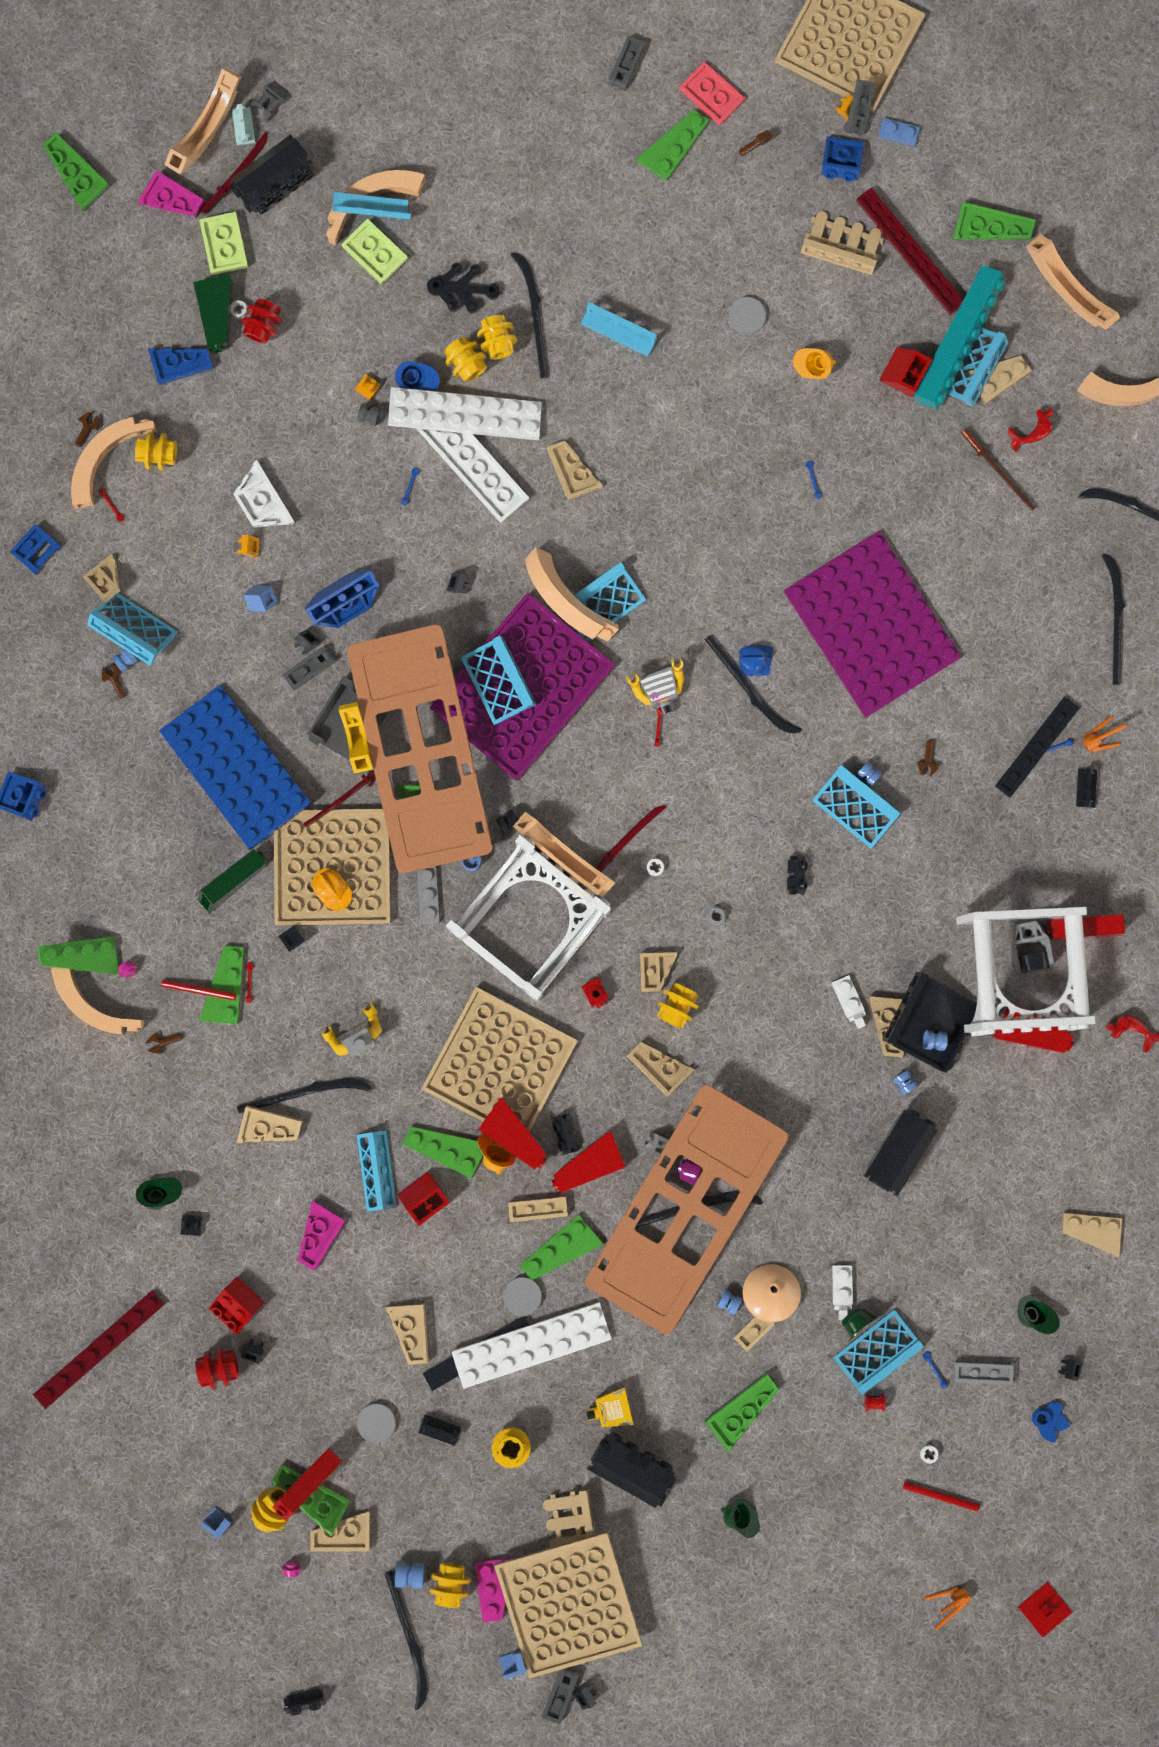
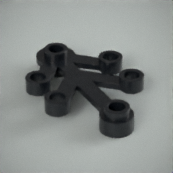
M460 263L452 264L451 270L441 278L433 277L427 283L428 292L433 296H440L451 312H456L459 309V304L457 300L451 299L446 291L454 292L470 314L476 313L478 307L477 303L471 301L465 293L486 295L490 300H495L500 295V289L496 284H489L487 287L466 285L474 277L480 276L481 268L477 264L472 265L470 271L454 284L447 282L455 275L458 276L462 273ZM454 267L460 268L458 272H455L453 269ZM477 268L479 272L475 274L472 270ZM438 283L440 286L439 288H433V284ZM494 288L496 292L490 293L489 290ZM455 303L457 306L456 308H450V304ZM474 305L475 309L470 310L468 307Z

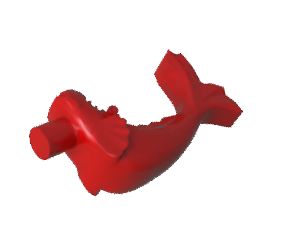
M1050 408L1044 412L1041 409L1036 411L1038 418L1036 429L1025 438L1019 437L1014 430L1008 428V435L1013 440L1011 447L1015 453L1019 445L1040 441L1050 434L1052 423L1048 418L1054 415Z
M1121 1015L1116 1018L1115 1024L1108 1022L1106 1025V1029L1112 1032L1111 1036L1114 1039L1119 1038L1122 1032L1129 1030L1142 1033L1145 1037L1143 1044L1144 1053L1150 1051L1153 1042L1159 1041V1033H1150L1140 1020L1131 1015Z

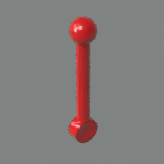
M99 489V495L103 496L117 516V521L122 522L124 516L119 514L107 497L105 489Z
M661 707L657 709L658 720L655 746L659 747L661 718L663 714Z
M252 963L246 965L248 980L245 1001L247 1003H251L253 1000L251 997V975L254 968Z

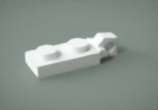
M848 975L832 982L831 984L846 1018L850 1022L854 1020L858 1029L865 1027L866 1024L862 1017L866 1015L865 1009L850 976Z
M832 1265L834 1310H839V1319L843 1320L848 1315V1310H852L853 1305L852 1265Z

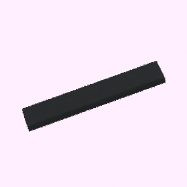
M1063 697L994 787L1010 798L1075 715L1079 707Z
M523 1316L483 1340L530 1324L526 1317ZM451 1357L423 1373V1376L433 1391L458 1377L459 1374L454 1358Z

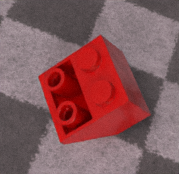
M896 347L879 381L912 398L932 359L915 350Z
M426 1172L397 1194L418 1226L451 1203L429 1172Z
M236 1276L223 1289L208 1309L237 1335L265 1302Z

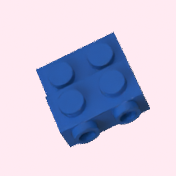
M827 136L821 175H825L827 179L837 177L843 178L846 182L858 181L864 142Z
M8 771L0 790V809L32 821L39 813L38 805L40 800L46 797V786Z

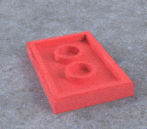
M705 61L679 87V90L719 126L745 101V97Z

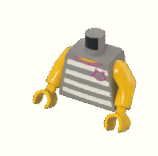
M679 657L680 662L678 664H674L672 658V667L639 678L635 672H633L635 676L633 680L626 676V680L631 685L635 697L645 705H651L652 708L660 706L663 715L674 712L671 701L678 698L684 683L683 661L681 657Z
M370 1003L371 1008L369 1010L365 1007L362 1009L369 1019L339 1037H335L330 1026H328L330 1030L328 1033L321 1031L325 1041L329 1042L337 1055L354 1057L376 1044L382 1028L376 1016L377 1010L372 1003Z

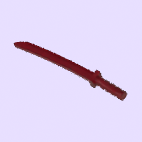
M267 131L263 133L234 173L221 187L218 186L216 188L217 192L200 208L204 215L222 197L225 198L227 196L226 193L231 188L229 184L231 182L230 179L250 165L267 143Z
M374 770L367 776L363 774L361 776L362 781L303 824L304 827H308L321 819L366 784L370 788L372 780L376 778Z
M666 805L655 807L640 820L607 854L603 855V859L595 869L602 872L609 863L611 864L613 858L649 822L666 809Z

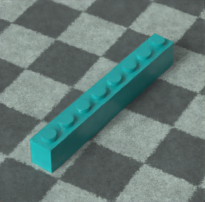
M981 266L914 393L918 403L936 410L944 403L946 393L953 386L957 372L961 371L966 355L970 354L974 340L979 337L980 328L983 323H986L991 307L995 306L999 292L1005 287L1006 281L1001 271Z

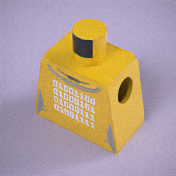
M625 1387L595 1398L597 1407L586 1410L588 1421L600 1419L602 1427L633 1425Z

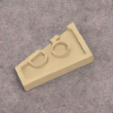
M1021 356L998 362L979 396L987 404L1032 370ZM975 370L965 372V377L973 376Z
M566 441L547 447V452L567 500L603 488L600 481H597L589 468L584 466L579 460L578 455Z
M869 996L883 1056L903 1058V1051L882 1041L902 999Z
M642 1042L627 1055L666 1097L695 1070Z
M247 1105L237 1143L298 1140L303 1120Z
M1063 1213L1062 1233L1119 1257L1122 1218Z
M425 1304L385 1307L400 1340V1345L408 1365L429 1363Z
M370 1511L340 1520L332 1537L321 1527L311 1530L310 1551H370Z

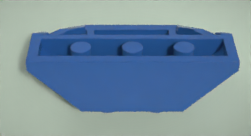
M370 569L349 573L317 592L305 607V611L314 625L339 628L371 608L380 585Z

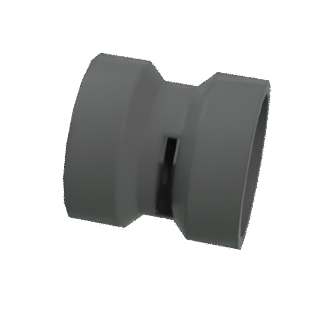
M362 403L357 421L362 423L367 421L370 425L376 426L381 408L376 406L372 408L368 404Z

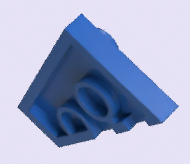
M148 348L159 385L214 369L207 349L172 350L171 348Z

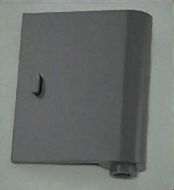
M345 676L341 678L307 733L309 741L316 745L321 743L349 761L348 740L339 713V706L358 702L355 685L352 680ZM389 711L379 713L377 715V722L379 727L383 723Z

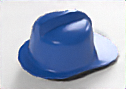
M406 361L401 363L395 371V381L400 388L436 391L439 386L440 378L438 372L429 365Z
M746 646L739 650V665L743 675H770L773 654L771 646Z

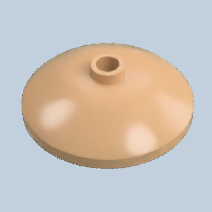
M766 1264L759 1266L747 1276L744 1282V1303L750 1313L762 1321H783L796 1311L800 1303L801 1289L796 1277L788 1269L780 1265ZM775 1287L777 1292H771L770 1288Z

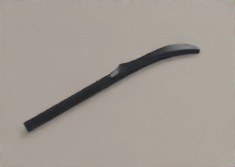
M511 253L512 258L520 267L528 287L540 378H548L539 313L541 299L536 290L530 265L521 255Z
M1088 489L1078 496L1079 499L1098 498L1113 501L1159 521V513L1141 505L1136 498H1127L1102 489Z
M1102 554L1112 579L1114 593L1112 685H1120L1121 618L1125 604L1122 598L1119 568L1110 556Z
M711 635L704 639L748 694L753 706L757 707L780 730L792 734L802 731L801 728L781 719L763 702Z
M358 1079L314 1082L306 1088L239 1105L237 1110L238 1113L245 1112L247 1105L261 1108L332 1089L353 1088L372 1092L367 1083Z
M740 1192L718 1196H704L702 1203L712 1206L720 1203L734 1202ZM754 1195L750 1203L762 1205L759 1197ZM680 1207L641 1218L635 1228L674 1217Z
M391 1571L384 1575L415 1667L417 1678L415 1710L423 1705L427 1696V1681L421 1658L422 1650L414 1640Z

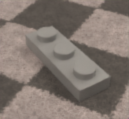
M436 866L417 870L420 925L440 924Z
M954 1362V1382L1013 1385L1014 1365Z

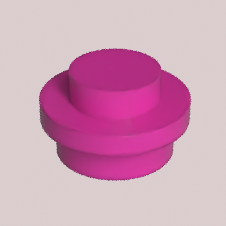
M132 961L124 962L118 967V973L120 977L129 978L135 974L137 966Z
M288 1561L282 1566V1572H284L286 1577H297L302 1570L301 1565L297 1564L296 1561Z

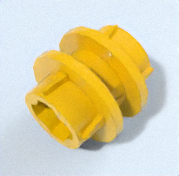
M493 315L481 321L482 329L477 332L478 339L486 340L480 345L481 350L488 352L490 359L494 360L512 355L514 353L513 345L517 342L515 335H509L514 330L513 323L506 322L504 315Z
M461 337L448 345L444 351L448 357L445 361L448 367L456 366L453 371L454 377H461L466 382L476 379L487 368L484 363L486 358L484 352H475L479 347L476 341L470 342L468 338Z
M150 431L147 433L146 438H137L135 460L136 462L144 463L146 470H150L153 464H158L159 471H164L166 465H175L177 458L176 440H168L166 433H161L160 438L155 439L154 433Z
M673 983L669 991L664 990L663 994L668 996L666 1003L658 1002L657 1004L660 1007L657 1016L659 1019L681 1029L686 1021H692L693 1018L687 1014L690 1008L698 1009L699 1006L695 1003L699 995L680 984Z
M504 1428L493 1439L492 1455L496 1462L503 1467H519L529 1457L531 1450L530 1439L519 1428ZM512 1440L520 1445L516 1455L511 1456V1454L503 1451L502 1448L505 1441Z
M279 1486L265 1489L260 1492L251 1506V1520L261 1531L268 1533L281 1530L290 1519L288 1518L285 1521L272 1508L285 1494V1489Z
M440 1563L439 1572H434L431 1576L432 1579L438 1581L437 1586H432L429 1590L430 1593L435 1594L434 1604L450 1608L460 1607L461 1598L468 1597V1592L462 1590L463 1584H470V1578L464 1576L465 1566L454 1563Z

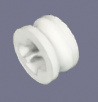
M235 301L230 306L231 314L237 319H242L248 313L246 310L247 306L243 301ZM240 305L241 308L244 307V309L241 310V314H238L237 311L236 313L234 312L236 310V306Z
M652 859L647 864V871L651 876H659L664 870V864L659 859ZM653 862L661 866L657 873L654 870H650V866L652 867L651 863Z
M931 1445L924 1446L920 1451L921 1459L926 1463H934L938 1459L937 1449ZM927 1449L930 1451H934V1454H932L934 1457L932 1459L924 1457V1454H926L925 1451Z

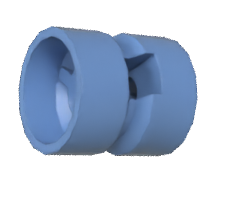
M397 1561L395 1587L404 1588L410 1584L412 1589H423L425 1563L414 1562L412 1566H409L408 1562Z

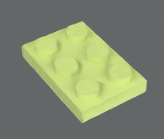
M232 212L199 219L211 275L248 268L237 213Z
M369 219L341 244L342 248L381 285L408 260V257Z

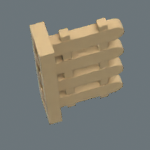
M823 211L818 212L816 217L812 216L810 223H814L811 234H806L801 249L802 254L869 275L873 274L878 255L875 252L878 244L882 245L884 240L880 238L881 231L878 228H873L870 234L862 232L863 225L858 222L854 223L852 228L845 227L846 222L842 217H837L834 223L827 221L828 216ZM824 227L832 229L829 239L822 238ZM842 233L849 234L846 245L839 243ZM860 238L867 240L865 250L857 249Z
M589 1488L581 1489L579 1494H576L575 1491H570L569 1496L556 1497V1494H551V1498L544 1501L543 1508L546 1511H553L554 1518L547 1521L546 1527L550 1531L556 1530L557 1538H553L549 1542L550 1548L596 1535ZM578 1507H581L582 1514H579ZM572 1508L573 1515L559 1517L558 1510ZM582 1526L585 1527V1533H584V1534H582V1530H581V1527H582ZM576 1528V1535L562 1537V1529Z

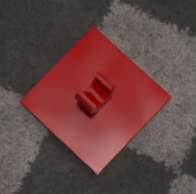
M1048 1582L1018 1606L1019 1610L1042 1638L1073 1613Z

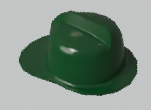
M173 1177L148 1180L139 1185L136 1190V1198L141 1205L152 1210L162 1209L164 1206L172 1204L179 1199L182 1194V1185L178 1179Z
M1031 1295L1024 1296L1019 1301L1017 1313L1022 1325L1049 1335L1059 1329V1316L1051 1307Z
M854 1309L842 1320V1325L851 1337L849 1341L862 1328L885 1313L876 1318L865 1309Z
M737 1498L734 1502H730L726 1507L721 1508L726 1526L738 1531L746 1538H753L757 1535L760 1527L758 1513L744 1499Z

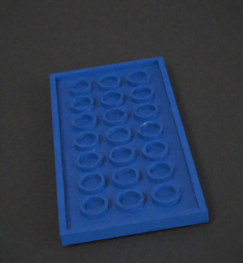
M220 685L159 730L249 850L253 849L311 804Z

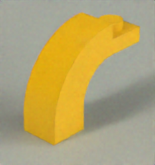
M358 702L340 705L339 713L347 735L349 759L354 774L373 770Z

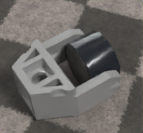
M1036 921L1017 924L1011 943L1016 971H1022L1023 974L1050 969L1049 964L1054 965L1055 963L1049 937ZM1031 930L1032 935L1026 936V931ZM1041 942L1047 952L1018 956L1020 947L1024 944Z

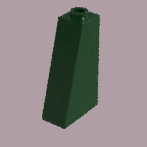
M230 274L193 282L209 351L214 353L223 352L224 348H228L233 287Z
M255 849L251 850L202 888L197 899L198 902L211 914L265 868L266 859L264 855Z

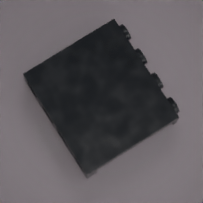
M916 972L882 1041L941 1072L947 1073L955 1063L954 1058L963 1047L962 1042L965 1036L969 1034L965 1033L964 1025H968L973 1021L977 1002L936 982L922 972ZM926 1030L934 1031V1033L939 1031L947 1033L948 1041L945 1051H939L936 1048L931 1050L924 1049L923 1036Z

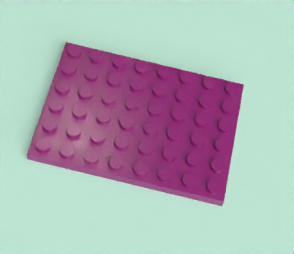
M880 531L783 590L864 718H867L961 659V655Z
M528 592L483 645L499 635L504 638L536 706L494 725L466 667L464 666L455 677L469 742L516 782L615 667L610 660ZM493 646L486 649L484 657L494 660L496 651ZM473 656L468 661L469 665L477 668L480 657ZM483 659L480 670L490 672L493 662ZM496 663L492 674L502 677L504 667ZM479 672L477 676L478 683L485 685L488 674ZM491 676L488 687L498 689L501 678ZM504 680L501 691L511 693L512 683ZM487 688L486 699L494 702L497 691ZM500 693L497 704L506 706L509 695ZM512 697L509 708L516 710L522 707L520 699ZM435 700L429 709L448 724L443 700ZM449 706L451 716H458L456 706ZM495 706L493 714L496 720L503 716L505 708Z

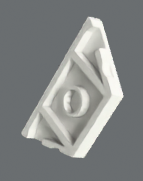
M257 460L254 461L252 468L245 475L241 485L237 487L233 494L253 528L294 524V520Z

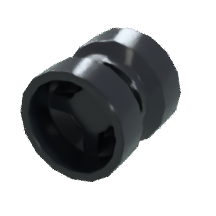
M511 809L504 817L497 818L496 822L502 828L504 834L508 835L519 819Z

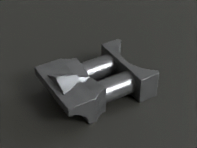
M270 82L264 86L263 95L257 102L253 100L250 107L262 109L266 113L267 121H270L275 108L284 104L289 96ZM268 99H271L272 101L265 109L263 106Z

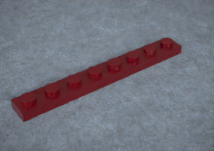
M872 188L868 189L856 199V202L951 316L960 308L963 298Z
M151 1290L38 1389L33 1396L47 1409L165 1304Z

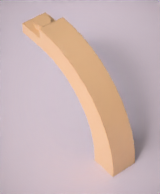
M226 67L222 68L213 93L201 116L184 139L170 149L165 162L167 167L182 174L203 154L225 120L238 92L236 89L241 76Z
M407 170L383 171L361 179L344 193L366 196L405 193L419 197L425 182V175ZM331 209L328 215V222L332 226H329L326 234L329 243L337 245L342 229L351 213L333 212Z
M1040 234L1026 246L1033 261L1048 283L1088 323L1094 327L1099 325L1107 330L1120 318L1118 312L1100 302L1078 282L1060 258L1050 239Z
M1090 372L1077 391L1103 404L1134 406L1159 398V378L1145 384L1127 386L1108 382Z
M133 417L127 418L105 428L89 442L80 455L73 473L71 497L72 505L75 509L94 505L92 495L93 480L97 468L105 455L116 445L129 438L145 435L149 431L157 432L153 421L144 419L136 424Z
M537 547L533 549L525 559L526 567L533 584L546 603L563 620L579 632L592 639L597 636L609 641L619 630L618 624L600 616L582 604L559 578L553 565L552 555Z
M524 812L513 827L524 837L526 835L534 841L536 848L596 895L604 897L615 884L610 878L569 849L528 813Z
M51 968L55 986L62 1000L77 1017L87 1024L106 1032L124 1035V1027H127V1031L138 1032V1028H144L143 1020L114 1018L98 1011L81 994L72 969Z

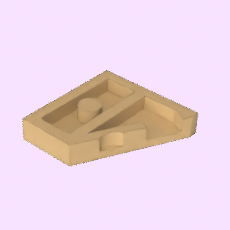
M112 554L83 576L85 581L105 603L120 592L116 560Z
M677 952L640 953L641 992H661L676 959Z

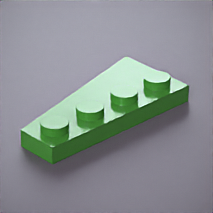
M57 133L53 134L43 144L44 149L82 211L109 187V184Z
M410 1127L402 1143L472 1178L483 1156L478 1141L416 1127Z
M281 1464L272 1480V1484L287 1491L301 1477V1474ZM320 1485L299 1508L332 1537L350 1500Z

